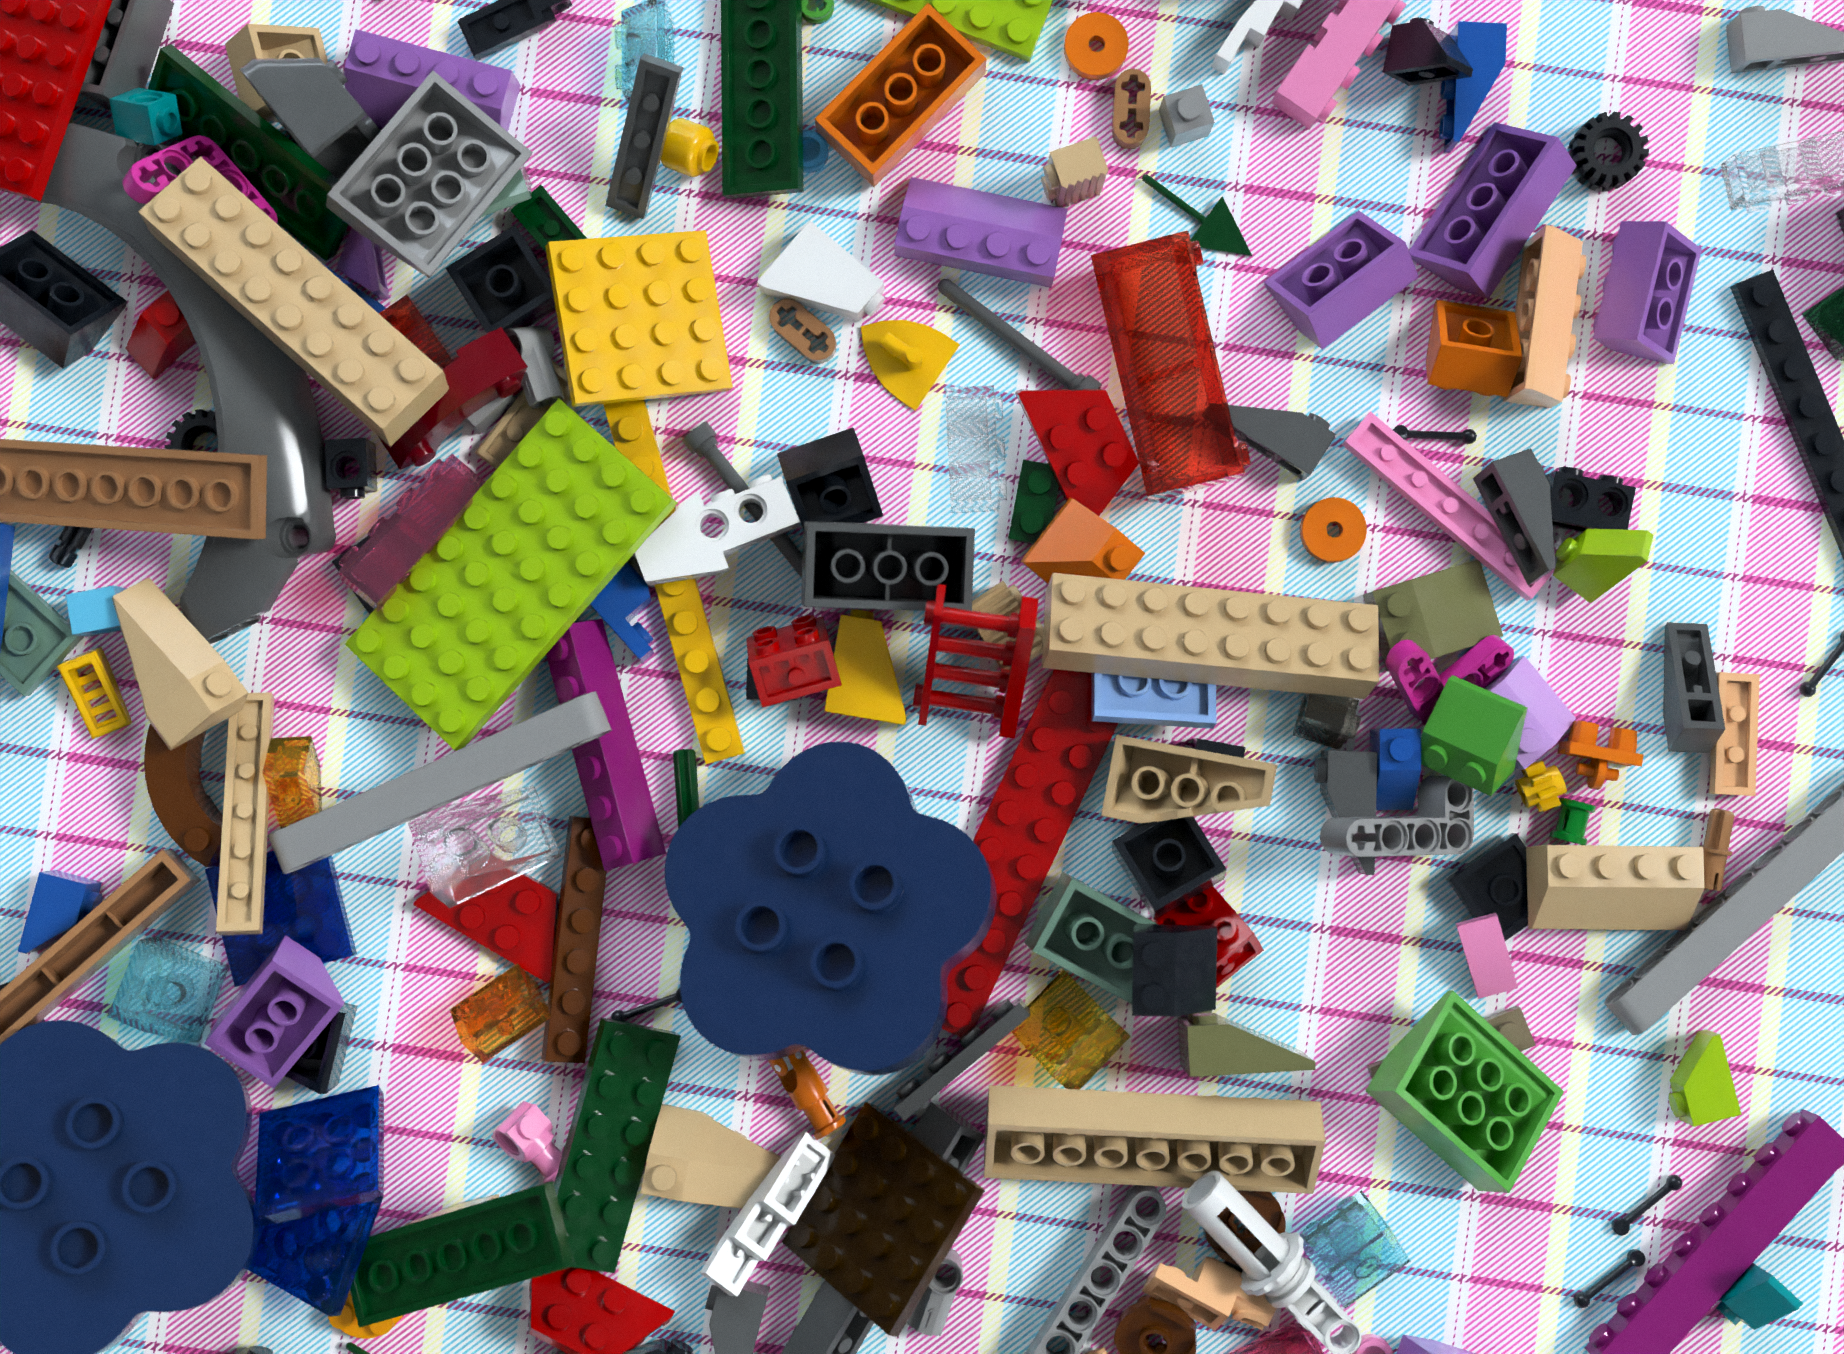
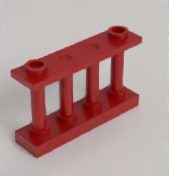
M938 584L935 601L927 600L923 623V625L932 627L924 684L916 683L912 707L920 708L918 725L926 726L929 706L992 714L993 719L1001 720L999 736L1015 739L1036 630L1039 598L1022 596L1019 613L1011 612L1010 616L943 607L946 585ZM942 623L1008 633L1007 637L1014 638V641L1006 640L1005 644L943 636L939 635L940 625ZM937 652L999 660L1003 661L1002 665L1009 666V669L1001 668V671L998 672L935 663ZM933 679L993 687L998 688V692L1004 693V696L996 695L995 699L932 690Z

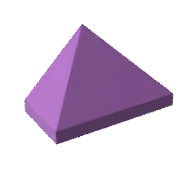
M351 228L336 269L381 300L390 299L381 247Z

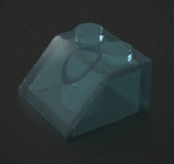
M646 0L621 11V25H615L616 50H621L622 64L615 65L616 89H622L627 103L630 102L639 60L644 53L675 64V24L667 0Z
M157 936L140 939L134 949L107 1017L146 1033L199 1042L230 966Z
M1362 1190L1354 1196L1343 1199L1335 1210L1321 1220L1308 1224L1303 1233L1300 1234L1304 1240L1303 1249L1305 1254L1344 1308L1350 1306L1411 1262L1390 1226Z

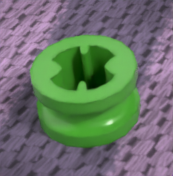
M802 0V17L811 24L826 22L834 12V0H823L825 8L819 11L818 7H816V12L809 10L808 0Z

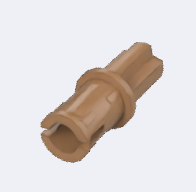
M1714 808L1709 812L1704 844L1699 845V847H1703L1705 889L1722 891L1727 857L1732 856V851H1729L1728 848L1734 813L1729 810Z

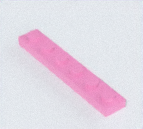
M1371 411L1342 443V446L1526 601L1531 600L1554 573L1553 569L1537 582L1528 585L1491 513Z

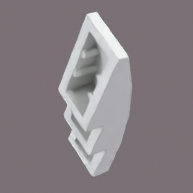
M1255 0L1217 52L1211 67L1225 75L1244 41L1259 48L1277 15L1292 22L1304 0Z
M802 1132L746 1202L699 1273L729 1296L737 1297L758 1261L767 1260L787 1225L796 1224L836 1155L809 1133Z

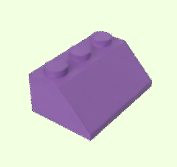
M1358 210L1265 280L1264 285L1299 332L1323 350L1394 295L1402 291L1419 276L1406 242Z
M1621 221L1618 236L1615 237L1612 245L1613 257L1609 273L1603 282L1604 294L1600 310L1593 323V339L1612 351L1674 365L1702 248L1666 221Z
M285 935L218 1017L204 1044L270 1087L275 1088L343 1007L344 1000L321 959Z

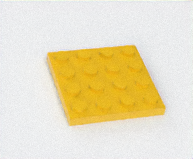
M706 230L550 241L546 244L545 248L572 407L724 392L733 388Z

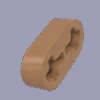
M1127 69L1122 72L1116 80L1113 91L1112 137L1117 145L1125 149H1135L1141 146L1146 140L1150 125L1151 82L1147 74L1138 69ZM1129 81H1136V87L1143 89V91H1138L1135 104H1128L1129 93L1127 90H1122V88L1127 87ZM1128 114H1134V127L1141 128V131H1136L1134 138L1127 137V132L1120 129V127H1125Z
M782 299L773 305L770 310L769 319L772 329L777 335L812 363L822 364L833 358L837 348L834 333L824 323L793 299ZM782 310L786 313H790L792 310L796 311L795 320L802 326L799 331L790 324H786L784 327L779 326L781 323L779 313ZM809 332L817 339L823 335L826 336L825 344L828 350L826 352L817 350L813 354L810 352L812 348L811 342L804 335Z

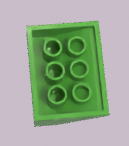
M1448 990L1390 1051L1366 1089V1092L1477 1191L1510 1193L1564 1093L1556 1083L1453 990Z

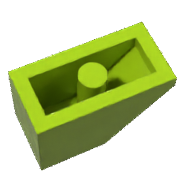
M1587 528L1576 538L1569 537L1559 546L1555 554L1557 562L1553 576L1591 604L1648 561L1654 535L1648 530Z
M1707 1029L1698 1031L1669 1080L1672 1093L1668 1095L1669 1104L1675 1117H1679L1680 1121L1693 1127L1742 1115L1721 1034Z

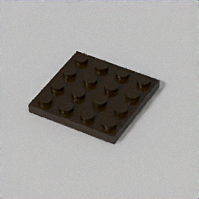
M865 1102L836 1150V1156L796 1224L790 1227L782 1243L886 1334L898 1337L981 1199L985 1189L876 1105Z

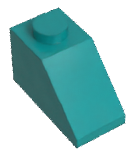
M1752 1263L1718 1300L1720 1303L1716 1309L1735 1326L1741 1321L1753 1330H1756L1797 1311L1804 1303L1772 1274Z

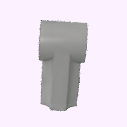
M543 325L504 330L528 366L521 384L529 407L532 409L543 408L554 404L558 398L562 400L564 396L551 361L555 348L551 331Z
M952 1248L942 1264L951 1265L955 1272L946 1278L935 1274L907 1321V1324L916 1329L917 1332L928 1336H941L956 1291L960 1288L963 1281L962 1260L957 1251Z

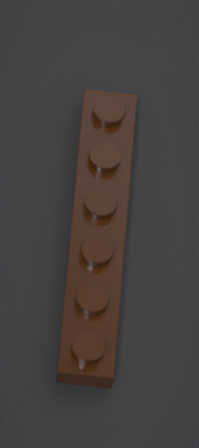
M569 816L541 1055V1059L545 1062L585 1063L607 874V871H604L590 817Z

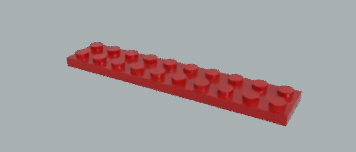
M1053 669L974 836V843L979 847L993 873L996 884L997 904L992 925L982 943L948 974V1003L942 1029L958 1037L963 1036L973 1026L977 1025L1118 723L1091 721L1092 673Z

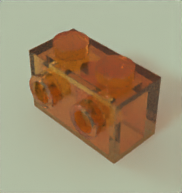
M518 964L449 1009L460 1042L482 1063H485L551 1018L539 985Z

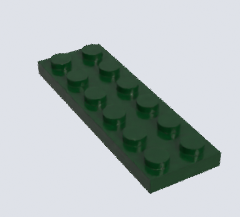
M721 0L722 196L727 199L804 192L802 0Z
M172 44L160 48L148 89L176 94L183 134L174 137V139L181 142L192 136L200 135L214 141L274 209L280 225L325 261L335 257L348 224L328 209L326 202L327 194L339 179Z
M603 1017L600 1019L554 1183L575 1263L572 1266L574 1268L615 1273L679 1045L681 1035L676 1032Z
M553 1181L339 1246L359 1328L567 1269L575 1265Z

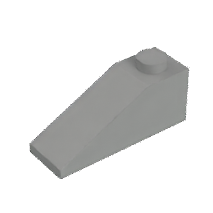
M1764 6L1748 7L1741 10L1739 15L1726 26L1731 73L1844 62V32L1782 9L1765 10Z

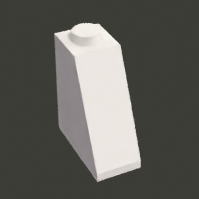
M810 220L757 281L760 291L767 296L781 300L793 299L802 306L860 321L865 314L871 317L885 301V297L882 295L885 291L884 282Z

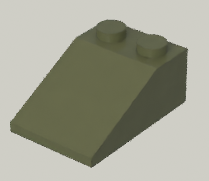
M1479 560L1404 581L1363 595L1365 604L1378 605L1379 650L1386 672H1388L1385 662L1389 651L1395 644L1403 640H1412L1429 655L1430 659H1434L1474 646L1487 636H1503Z
M1212 1010L1177 1017L1180 1066L1190 1077L1316 1070L1315 1061L1303 1051L1220 1016L1217 1013H1212Z

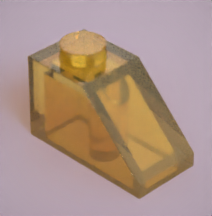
M312 736L271 738L262 774L280 828L282 829L322 811L321 768Z

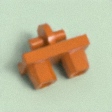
M1577 720L1572 723L1568 740L1559 741L1557 754L1591 759L1590 764L1578 762L1575 773L1587 776L1588 787L1599 790L1605 780L1617 781L1619 777V770L1607 768V763L1642 767L1644 754L1636 753L1637 731L1611 727L1608 747L1596 746L1599 724Z

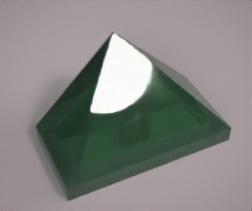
M1843 284L1802 313L1805 320L1833 358L1839 361H1844Z

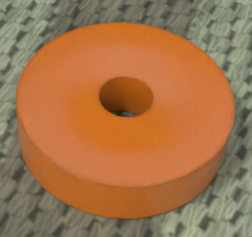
M1091 12L1080 16L1071 24L1065 37L1064 55L1067 64L1073 72L1088 80H1103L1113 76L1120 70L1126 60L1129 48L1127 32L1120 21L1109 14ZM1093 41H1098L1103 45V49L1095 52L1090 49L1089 44Z
M1330 497L1318 501L1305 512L1300 523V538L1304 548L1312 557L1326 563H1338L1354 556L1363 546L1367 535V524L1361 510L1351 501L1339 497ZM1329 523H1334L1339 527L1340 533L1338 537L1328 535L1327 526Z

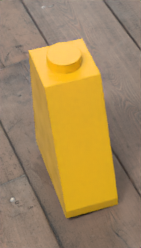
M851 609L850 616H840L834 651V659L842 685L828 689L824 711L906 725L907 717L882 622L874 620L875 613Z

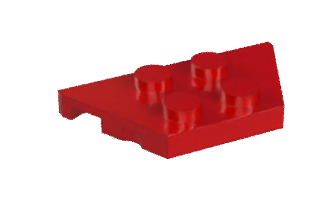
M1020 389L1016 391L1015 394L1066 502L1071 497L1100 516L1139 464L1107 391L1104 389Z
M486 853L414 902V906L547 984L550 983L556 933V914L559 907V893L492 853Z
M569 1267L532 1278L529 1283L530 1313L528 1334L567 1354H624L641 1344L648 1335L659 1327L668 1324L675 1313L674 1310L595 1270Z

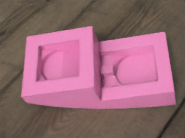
M1496 912L1456 923L1478 999L1518 989Z

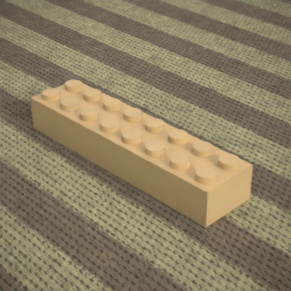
M201 156L138 211L150 233L390 447L449 390L444 371Z
M1052 573L1045 592L1042 668L1365 699L1379 683L1378 605Z
M989 1085L985 1124L986 1136L984 1137V1178L1190 1188L1204 1174L1210 1171H1219L1236 1190L1313 1194L1326 1143L1321 1102L1298 1099L1280 1100L1257 1097L1239 1098L1216 1095L1199 1096L1179 1095L1176 1093L1158 1094L1134 1091L1118 1092L1093 1089L1077 1090L1052 1087Z

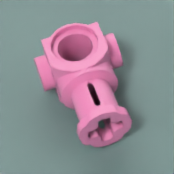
M522 1101L493 1131L491 1137L511 1158L522 1163L530 1161L544 1177V1184L552 1181L555 1183L562 1152L552 1142L554 1134L551 1132L553 1129L552 1123L536 1104Z

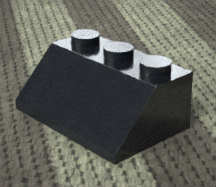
M33 230L0 247V322L62 369L90 353L126 307L127 300Z

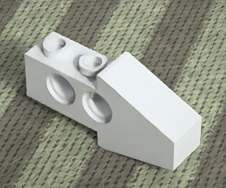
M771 474L761 476L748 483L750 489L737 494L734 493L733 489L722 491L710 497L712 503L704 506L699 491L694 492L634 553L647 585L721 575L730 572L725 559L726 555L800 527V521L782 476L773 479ZM756 503L762 508L763 515L757 522L747 523L741 519L739 513L745 504ZM712 517L721 519L725 524L723 533L715 538L705 536L701 530L704 521Z

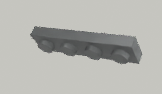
M646 53L641 56L605 206L644 219L648 213L684 67Z
M1020 997L1013 1003L1009 999L1000 1003L989 1014L993 1020L982 1029L977 1025L973 1026L960 1037L958 1042L961 1046L950 1056L946 1051L942 1052L928 1064L927 1068L930 1072L919 1082L913 1077L897 1090L896 1094L899 1098L896 1100L893 1109L903 1121L909 1118L1030 1016L1029 1007Z

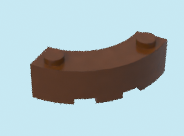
M150 723L145 742L144 769L148 794L153 808L169 836L184 852L205 867L220 866L223 814L218 810L210 795L206 794L199 771L202 768V747L207 730L170 751Z

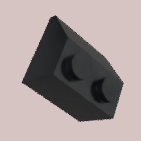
M854 427L777 453L803 531L804 521L865 523L884 516Z
M1134 924L1132 1016L1177 1017L1216 1010L1217 926Z

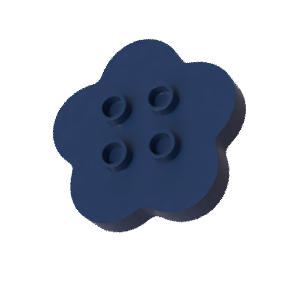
M827 742L804 750L787 762L776 774L767 789L760 794L728 796L702 806L692 813L678 828L669 845L665 861V883L669 899L676 913L690 932L689 944L681 966L680 992L684 1010L698 1033L714 1046L741 1058L774 1060L803 1050H811L836 1067L859 1075L879 1076L900 1071L916 1062L930 1049L942 1029L946 1016L948 974L982 943L992 925L997 904L996 884L993 873L974 841L965 832L951 823L918 813L910 790L892 764L876 751L851 742Z
M66 1020L45 1021L30 1025L17 1031L0 1044V1343L13 1354H101L120 1342L146 1313L178 1312L207 1305L225 1295L242 1279L252 1263L257 1249L259 1219L254 1200L238 1173V1164L246 1149L251 1133L252 1105L245 1083L229 1063L204 1048L186 1043H160L137 1050H127L118 1041L91 1026Z

